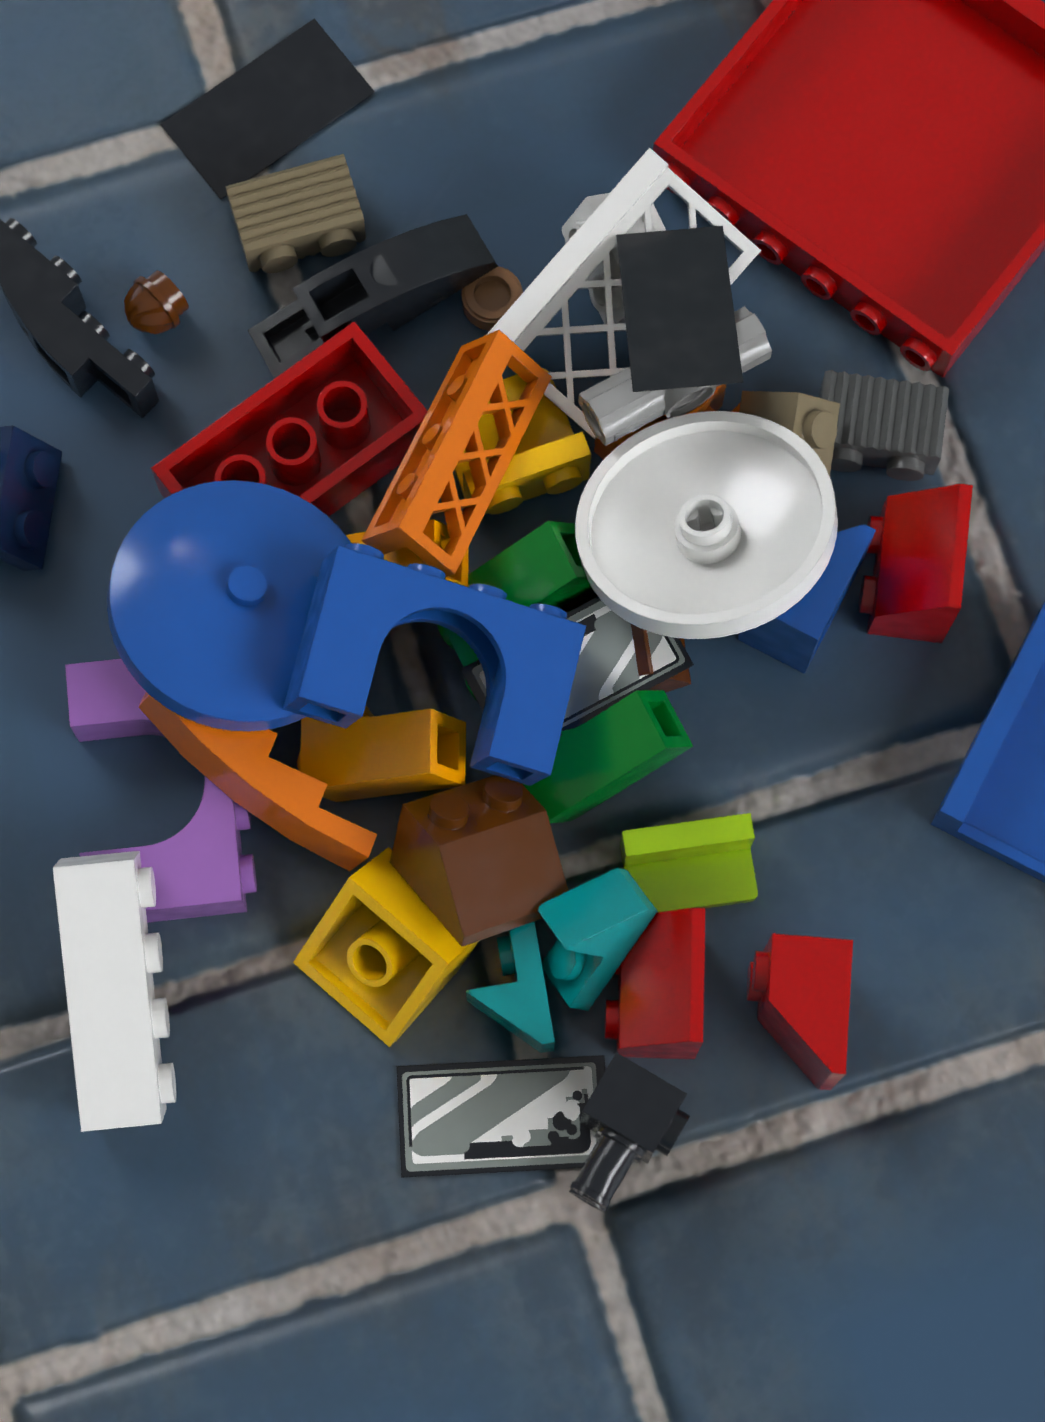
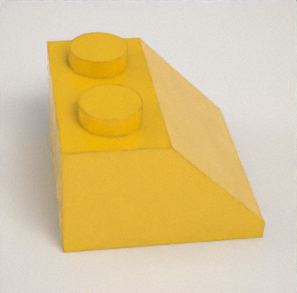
M389 847L348 878L293 961L299 969L388 1047L392 1046L452 979L479 942L477 941L463 947L460 946L390 863L392 849Z

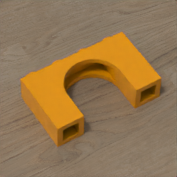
M435 519L428 521L423 533L445 550L450 540L447 525ZM365 532L346 535L351 543L364 544L361 540ZM407 547L387 553L383 558L405 567L413 563L427 565ZM469 547L456 573L446 577L445 580L468 587ZM367 705L365 706L363 717L346 729L305 717L301 719V748L297 759V767L299 771L327 783L323 798L335 802L458 787L465 785L466 722L431 708L374 716Z

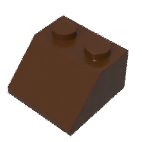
M493 775L402 804L390 863L461 947L542 919L538 912L539 906L568 891L547 811L522 783Z

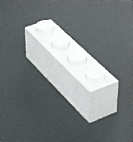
M140 851L61 858L53 867L81 1132L161 1124L167 1110L166 1103L176 1102V1078L173 1063L162 1064L159 1038H168L170 1036V1023L166 998L155 999L153 973L163 971V955L159 932L148 933L146 907L156 906L153 868H141Z

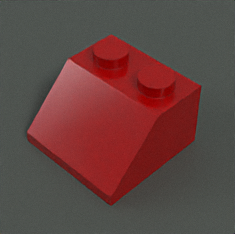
M954 484L887 496L880 515L869 516L868 526L876 530L867 553L875 554L873 576L863 575L858 608L859 613L869 614L867 634L934 643L943 642L962 605L973 485Z
M686 908L657 912L614 973L618 975V1000H606L605 1039L617 1040L618 1054L624 1057L695 1059L703 1044L706 908Z
M772 933L764 950L755 951L754 962L749 963L747 1001L758 1002L757 1020L815 1087L822 1090H832L846 1075L853 940Z

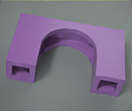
M122 659L65 665L70 728L79 742L139 735H159L165 737L140 710L139 704L146 691L134 679ZM204 776V793L197 812L191 821L176 835L153 845L79 853L80 856L140 851L141 868H153L156 887V906L146 907L147 923L247 912L246 893L257 892L253 854L242 855L240 830L251 829V813L235 803L206 776Z

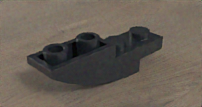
M467 214L440 220L384 240L319 272L292 288L298 298L297 300L248 329V332L275 379L355 321L365 335L385 323H388L392 330L395 331L492 271L498 265Z
M10 218L6 223L0 219V286L20 327L36 351L56 375L79 397H82L99 381L141 418H144L159 402L152 380L155 376L153 369L133 350L128 349L122 354L106 341L110 335L97 319L84 311L86 305L78 286L82 280L66 261L56 255L49 261L34 248L37 242L22 224L13 218Z

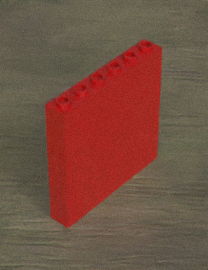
M773 0L657 138L653 145V151L668 163V168L761 250L759 255L775 265L784 264L801 276L802 283L812 294L823 300L833 299L850 312L851 318L861 329L872 335L882 334L900 347L903 357L914 367L923 371L932 370L943 378L1045 249V2L1042 0ZM669 187L666 188L670 192L674 193Z

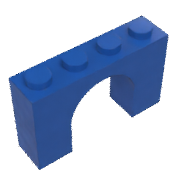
M349 543L345 547L338 545L321 563L283 709L338 727L348 728L363 717L378 655L389 631L396 626L411 622L437 624L455 632L469 644L477 655L485 675L486 700L470 767L529 786L550 776L586 625L567 620V613L555 606L537 603L531 604L528 607L506 600L507 594L494 586L471 584L469 587L445 580L446 574L433 566L413 563L405 567L384 560V554L380 550L365 544Z

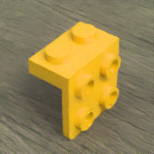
M518 375L503 379L508 401L519 400L527 383ZM550 380V383L556 388L554 381ZM543 395L485 514L507 512L516 508L525 500L546 493H563L575 488L582 481L589 479L591 452L583 431L574 434L567 415L545 395ZM493 413L484 414L478 422L483 449H495L499 437ZM469 462L459 463L454 471L464 498L469 499L475 489Z

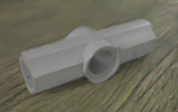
M745 306L734 311L742 373L771 358L772 354L764 327L755 313L752 314ZM628 367L579 393L578 402L593 434L606 446L663 415H666L667 418H673L694 410L707 401L719 385L633 392L631 370Z

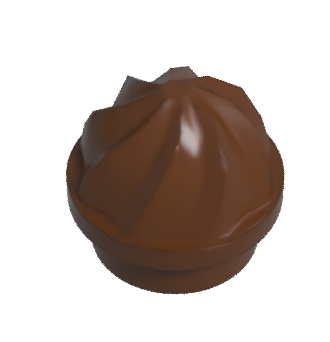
M156 270L147 279L139 276L134 280L133 286L124 299L125 313L129 324L141 332L154 335L164 333L169 329H175L180 324L179 316L189 308L188 302L181 291L159 270Z

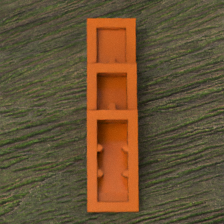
M147 692L143 695L139 704L140 710L188 762L235 803L289 840L349 872L369 858L378 834L319 808L328 784L269 757L278 733L269 729L247 732L212 728L176 714L151 697Z

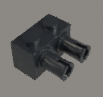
M616 1052L582 1110L580 1124L595 1132L594 1137L598 1141L577 1179L572 1182L569 1192L586 1204L605 1213L610 1200L633 1162L640 1164L641 1161H644L648 1164L655 1150L668 1156L690 1117L689 1114L679 1109L687 1093Z

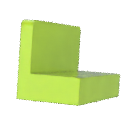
M751 813L622 831L620 851L623 869L630 873L658 912L746 903L754 901L758 896L751 854V846L755 839Z

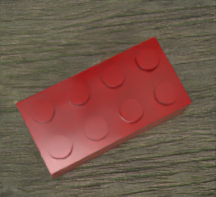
M354 321L151 467L159 492L164 498L183 489L203 483L230 480L251 481L267 484L297 495L313 504L329 517L401 464L427 413V409Z

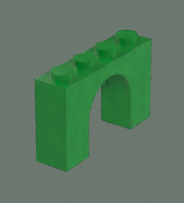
M547 521L468 574V587L471 584L494 586L507 594L506 600L528 607L531 604L538 603L561 608L592 588L579 556L575 537V523ZM437 625L442 638L456 651L464 667L478 660L473 649L463 638L448 628ZM465 679V682H466V685H467V688H468L469 692L471 693V695H472V696L474 697V699L476 700V698H475V696H474V694H473L471 688L469 687V685H468V683H467V681H466V679ZM636 690L586 723L570 730L561 731L562 735L559 739L551 775L531 786L523 785L545 808L550 823L573 821L692 748L693 744L664 690Z

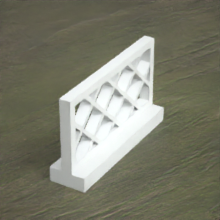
M651 148L643 154L487 333L490 334L500 330L523 351L537 336L563 335L565 372H550L548 374L552 376L551 380L566 379L567 397L550 382L544 395L593 439H595V435L587 424L583 411L574 404L573 378L611 377L627 369L616 368L614 331H626V323L614 324L612 287H622L621 279H611L609 253L617 245L616 235L632 234L628 233V231L643 214L645 232H653L651 205L669 187L688 205L689 228H697V212L711 226H723L724 237L742 252L729 268L730 284L738 278L761 251L668 168V163ZM603 261L604 280L586 281ZM604 288L606 324L570 327L568 300L578 289ZM561 309L563 327L545 328ZM607 332L609 369L572 371L570 334Z

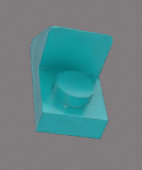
M615 868L544 902L538 908V912L557 937V941L542 961V968L569 1008L589 1011L658 912L626 869Z
M534 921L508 930V936L496 937L502 976L515 974L516 982L467 990L466 999L475 1008L540 1053L554 1051L555 1039Z

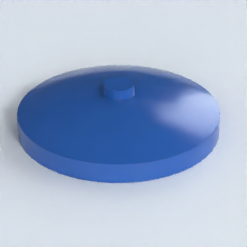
M236 480L215 481L195 485L176 492L155 504L142 515L128 532L117 552L110 576L107 612L110 631L119 656L134 679L151 697L176 714L193 722L212 728L247 732L268 730L297 722L306 716L284 710L283 707L321 563L338 545L345 547L346 544L351 542L339 526L313 504L288 491L267 484Z

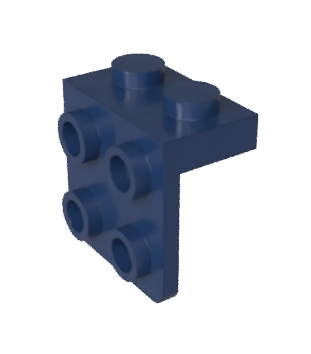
M12 425L0 427V560L23 571L43 569L62 451Z

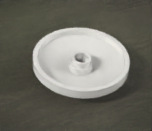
M705 411L676 416L658 422L639 431L617 446L595 469L583 490L576 513L575 537L581 563L591 587L601 601L615 614L641 629L659 635L683 639L719 638L748 631L775 619L798 603L812 589L827 567L834 550L838 527L837 507L832 482L826 467L816 452L798 435L784 426L755 415L730 411Z

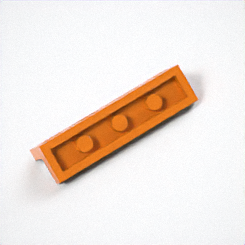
M494 331L460 347L361 540L364 544L380 550L384 555L407 547L427 565L443 571L446 577L456 573L552 378L551 375L502 331ZM506 366L527 383L519 400L508 401L502 377ZM493 413L499 441L495 449L484 450L478 422L482 415ZM469 462L475 489L469 499L459 500L453 472L457 464ZM444 512L450 536L445 550L423 533L433 513Z

